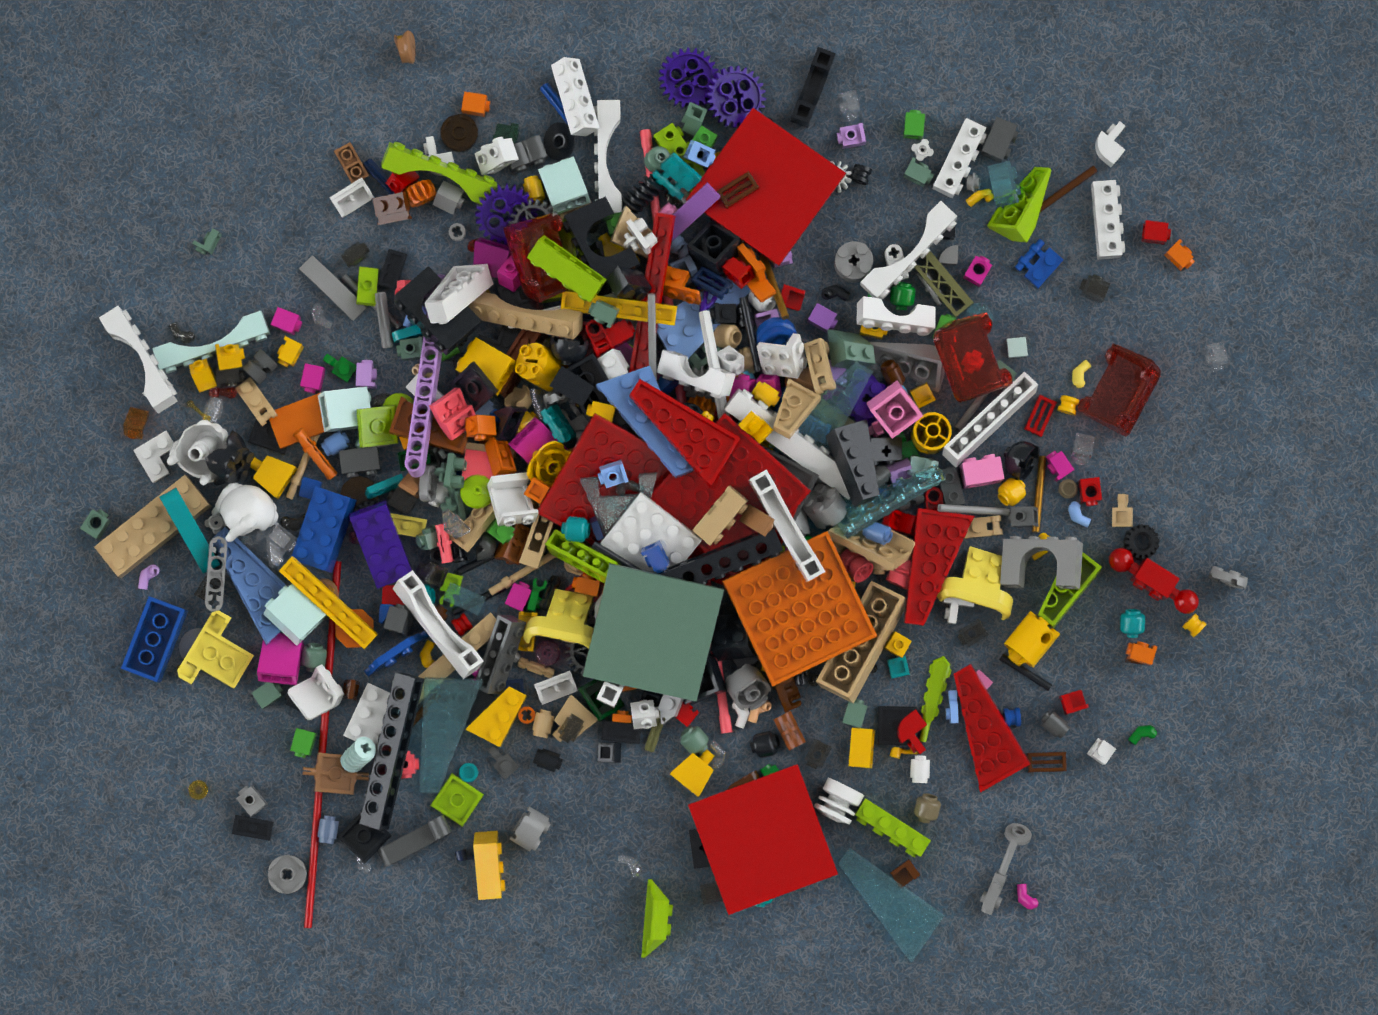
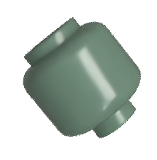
M657 146L652 148L644 157L646 168L650 172L655 170L663 172L664 170L660 166L670 156V153L664 147Z
M308 643L302 649L301 665L306 667V671L314 672L315 668L321 664L325 667L327 650L323 648L322 644Z
M690 725L681 733L680 743L690 754H702L708 748L709 737L699 726L693 727Z

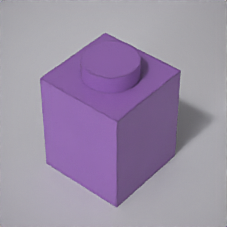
M817 303L807 322L827 333V330L835 328L838 320L835 319L836 313Z

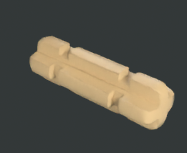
M523 657L519 659L518 667L522 669L527 668L528 671L539 675L543 674L547 678L554 676L555 670L553 668H546L545 665L528 661V659Z

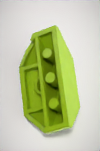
M648 879L642 958L648 956L666 940V936L671 934V924H668V916H672L673 905L669 904V899L652 879Z

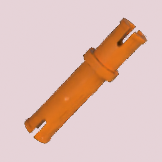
M303 428L297 430L293 436L303 447L304 453L307 452L327 480L336 476L338 472L318 449L317 443L311 440Z

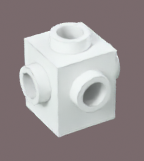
M641 700L630 703L634 729H649L657 726L656 719L660 718L658 707H654L653 700Z

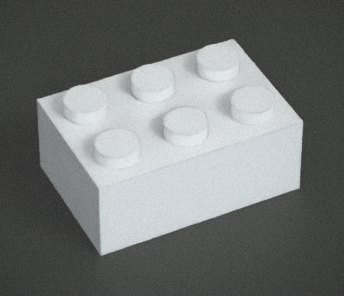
M367 683L343 736L354 741L360 737H367L373 741L377 751L378 737L382 730V720L386 713L387 699L390 692Z

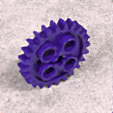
M687 47L685 53L682 49H679V55L673 51L671 54L672 58L667 56V63H662L661 66L664 69L659 70V74L663 75L658 78V81L663 82L659 89H665L662 95H669L668 102L672 99L675 100L674 106L681 103V109L685 105L688 106L690 102L698 106L701 103L705 106V99L710 100V97L705 96L706 93L710 92L706 86L713 85L709 80L712 78L716 79L714 74L719 70L712 68L715 62L709 63L708 61L711 56L709 55L704 58V51L697 54V48L694 49L693 53H690L689 47ZM687 63H695L696 69H689ZM703 70L702 73L694 76L692 81L687 80L681 86L675 88V85L683 82L686 76L691 77L697 71ZM678 72L681 78L674 79L671 73ZM704 78L707 84L701 86L698 84L697 79ZM684 87L688 88L691 94L684 95L681 89Z
M730 66L727 71L725 68L721 69V74L715 73L716 79L712 78L709 80L713 85L706 86L710 92L706 93L705 96L710 97V100L705 103L711 104L708 111L714 110L715 113L712 117L718 116V123L725 121L724 126H729L731 123L732 128H735L737 123L738 126L741 125L752 108L760 113L759 109L765 108L761 102L765 101L766 98L762 97L761 94L765 93L766 90H760L763 83H757L759 76L752 77L754 71L747 74L746 67L740 71V66H736L734 70ZM741 81L746 84L745 91L739 86ZM722 85L728 87L727 94L722 92ZM733 95H738L739 99H733ZM744 100L749 102V109H745L743 106ZM726 103L731 105V113L726 111Z
M507 183L504 188H501L500 184H498V190L490 187L491 193L489 194L485 191L484 195L486 198H479L482 204H476V208L480 210L475 212V216L480 217L476 219V224H481L479 231L485 230L483 233L484 237L490 235L489 240L492 241L496 238L498 243L504 240L505 245L510 240L514 245L515 240L511 238L514 233L509 232L507 227L510 220H515L511 217V214L517 215L518 213L513 210V207L517 204L521 205L522 202L528 206V200L532 202L534 200L533 198L527 199L529 197L528 192L522 194V187L517 191L515 184L511 189ZM498 199H502L505 202L504 205L500 207L496 206L494 203ZM506 211H508L509 215H507L506 218L503 217V214H505ZM531 212L534 217H537L536 212ZM526 215L521 221L520 230L527 222ZM493 217H497L499 219V222L497 224H491L489 220Z

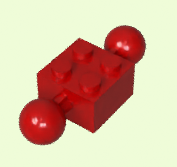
M1117 548L1110 553V567L1116 572L1128 571L1133 574L1130 580L1135 588L1141 591L1143 589L1150 592L1149 596L1156 601H1159V599L1165 600L1168 597L1174 600L1176 609L1183 614H1190L1197 609L1199 598L1194 591L1189 589L1180 591L1175 588L1180 580L1179 577L1149 558L1137 564L1133 561L1132 553L1125 548Z

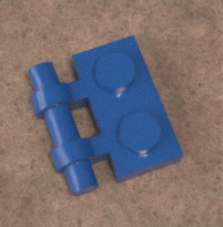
M1041 239L1035 244L1032 243L1029 247L1030 250L1024 256H1021L1018 259V263L1014 266L1019 272L1025 267L1028 272L1024 277L1036 288H1039L1064 260L1050 247L1044 253L1041 248L1045 243ZM1036 254L1039 259L1032 265L1029 261Z

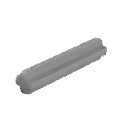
M385 292L375 293L381 344L382 348L393 347L387 297Z

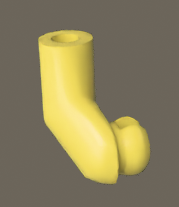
M1084 360L1072 371V383L1077 388L1085 386L1084 372L1091 368L1087 360Z

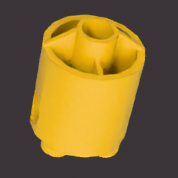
M531 343L521 346L520 353L516 359L515 372L545 391H552L553 388L550 387V384L562 366L569 368V366L561 364V360L556 359L549 348L539 343Z
M928 412L923 414V417L913 425L911 440L920 452L936 454L942 451L949 442L952 435L951 425L942 414Z
M1030 611L1004 642L1005 647L1008 649V658L1019 667L1021 664L1026 663L1034 668L1060 636V633L1052 627L1049 628V623Z

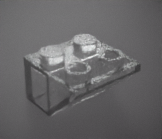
M278 522L264 536L267 564L271 568L274 566L278 567L284 560V553L287 550L290 552L297 544L295 542L297 538Z

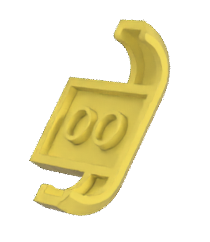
M970 546L967 550L962 578H945L942 588L937 595L939 601L942 602L950 597L958 598L999 611L1002 614L1001 620L1009 618L1012 611L1013 598L1008 593L1000 590L1002 556Z
M555 589L547 615L531 618L527 623L523 639L526 643H530L531 637L539 635L579 643L589 649L594 628L585 624L593 603V596Z
M219 610L211 613L177 670L180 679L192 685L199 671L202 670L233 689L236 687L254 655L221 636L231 617Z

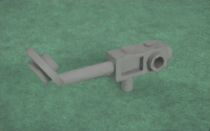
M1012 823L1005 829L1004 834L1007 840L1010 841L999 871H996L988 892L984 891L980 900L983 903L981 911L986 914L992 915L994 909H999L1003 899L1000 897V894L1008 876L1006 872L1017 845H1026L1031 840V831L1022 824Z

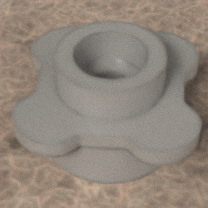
M973 173V175H968L967 190H972L975 193L977 189H980L981 179L978 178L976 173Z

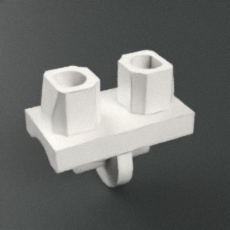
M643 218L634 222L631 219L626 222L628 225L627 229L632 234V237L629 233L624 235L626 238L623 244L626 249L632 247L636 251L639 249L636 244L638 243L644 253L648 255L651 253L650 248L658 242L657 238L652 232L643 237L641 232L648 228Z

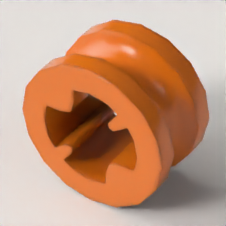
M526 706L520 709L518 717L524 724H529L534 721L536 713L533 708ZM524 710L526 712L527 710L531 711L530 715L532 718L530 720L527 719L525 721L522 719L524 716L522 712Z

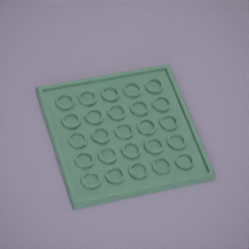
M609 563L583 677L697 701L724 589Z

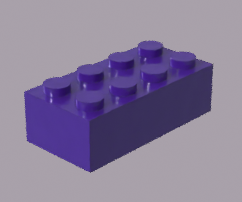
M386 500L349 513L350 521L377 589L397 582L412 571Z

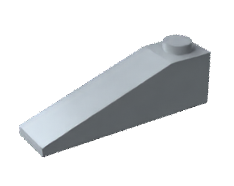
M870 342L874 347L875 363L881 366L883 362L893 359L899 364L904 377L906 378L907 376L915 380L916 386L927 382L932 391H940L947 366L949 349L930 344Z

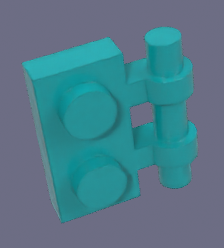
M674 152L661 164L660 168L664 172L661 174L655 170L651 175L660 186L663 185L669 190L668 193L671 196H675L679 200L685 195L680 191L682 187L689 192L702 178L701 175ZM672 177L677 183L673 185L667 178Z
M558 404L545 408L540 412L544 418L543 422L545 425L548 424L553 432L552 436L558 442L563 444L576 438L574 429Z

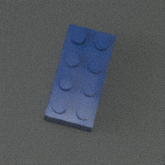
M315 486L292 556L300 563L332 573L350 522L349 513L353 512L357 500Z
M149 596L121 669L161 683L188 611Z

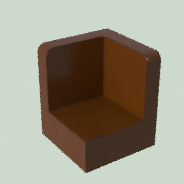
M909 859L889 872L900 888L920 876V873Z

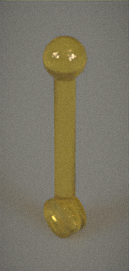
M192 400L187 401V406L192 407L203 417V420H211V417L199 410Z

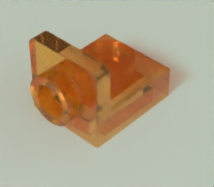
M130 407L123 424L124 435L130 439L142 440L149 411Z

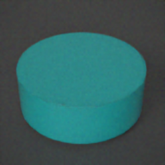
M465 763L459 769V776L465 782H472L478 777V768L472 763Z

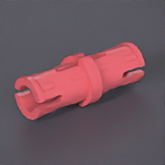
M447 523L435 525L438 538L437 547L440 549L441 562H453L452 540L449 539Z

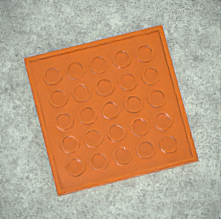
M828 531L806 540L825 570L824 573L808 582L804 579L788 550L722 581L772 687L877 637Z

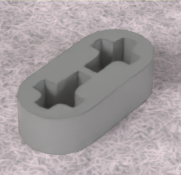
M426 466L424 474L420 476L419 497L422 502H432L436 498L437 476L434 474L435 466Z

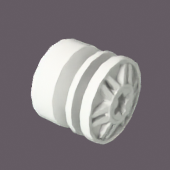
M828 777L823 790L829 796L828 798L819 796L818 799L824 801L825 804L822 806L815 803L814 808L822 815L838 823L850 825L852 820L844 816L846 813L852 816L855 815L849 809V806L859 807L864 795Z

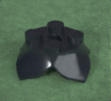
M233 430L227 437L226 449H217L205 457L208 469L217 475L214 478V485L216 486L225 483H236L240 480L245 481L249 475L248 470L251 462L254 459V453L250 452L243 438Z

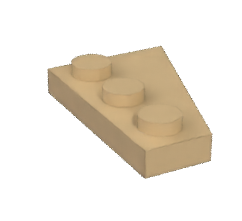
M788 378L773 431L790 439L821 401V396Z

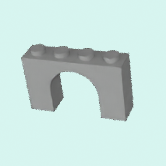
M1010 536V539H1003L1000 585L1005 588H1024L1025 570L1028 560L1037 552L1050 551L1057 560L1056 586L1060 589H1080L1083 543L1077 540L1076 537H1066L1065 540H1058V537H1047L1046 540L1036 536H1029L1028 539Z

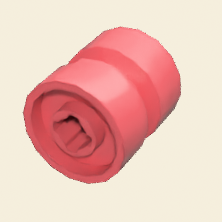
M846 549L840 555L848 575L856 583L865 581L872 574L874 566L864 556L853 553L849 549Z
M911 560L906 561L893 571L890 570L886 581L908 590Z

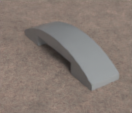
M313 255L299 268L352 321L366 309L364 305L356 304L357 297Z

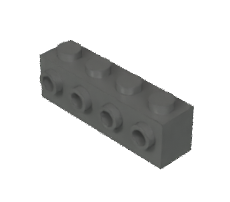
M498 615L483 658L484 662L480 666L474 687L487 694L503 693L515 655L518 652L521 637L524 634L526 622L513 615Z

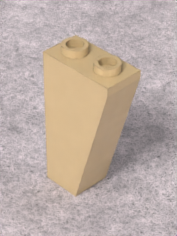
M538 514L535 522L532 524L519 563L539 569L546 550L545 543L550 538L555 523Z

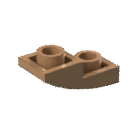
M351 142L334 150L351 183L369 176Z
M748 504V508L740 519L742 523L765 537L772 530L775 520L751 504Z

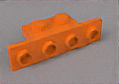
M743 243L737 246L739 256L736 259L738 261L742 260L747 266L751 265L755 275L747 284V287L760 302H764L776 294V290L766 279L764 272L766 267L761 260L758 261L756 259L755 253L751 248H747Z
M667 266L663 296L686 301L689 304L700 305L701 303L700 292L685 287L690 277L689 271Z

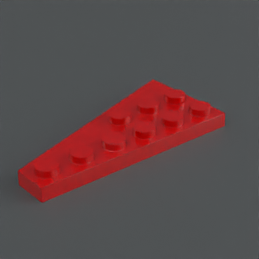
M639 379L629 397L711 488L738 444L740 437Z
M917 509L913 539L915 546L911 556L904 616L905 624L924 626L975 516Z
M969 664L955 672L954 679L981 793L1031 763L972 664Z

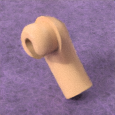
M767 700L759 708L750 710L747 721L757 723L759 714L772 708L771 702Z

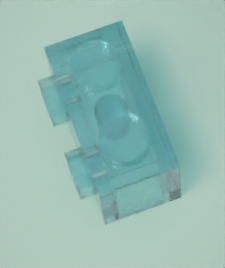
M1010 161L988 166L996 206L1002 207L1019 203L1018 195H1021L1019 183L1015 184V179L1018 178L1016 167L1012 168Z

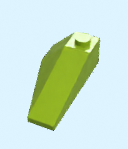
M1034 167L1020 183L1022 188L1015 194L1011 193L1007 197L1010 201L1005 207L999 206L987 227L1011 241L1027 243L1037 224L1051 169Z

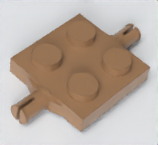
M318 753L315 768L303 767L305 771L302 774L314 776V792L354 795L356 781H368L369 777L362 776H369V772H348L341 765L340 758L342 755Z

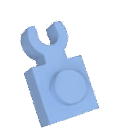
M949 690V708H945L946 720H949V724L959 723L957 690Z

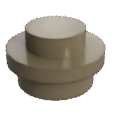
M1066 479L1059 484L1058 491L1062 497L1072 498L1077 494L1078 486L1073 480Z

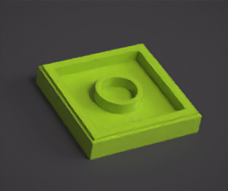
M395 405L356 409L359 445L361 448L398 444V436L389 433L395 415Z
M452 773L430 806L463 827L484 794Z

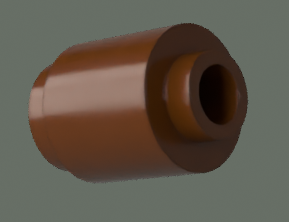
M890 359L881 364V373L888 387L897 380L901 385L904 384L905 377L897 362Z

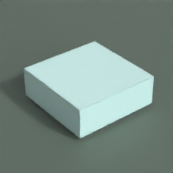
M1026 337L1006 339L1008 358L1028 356Z

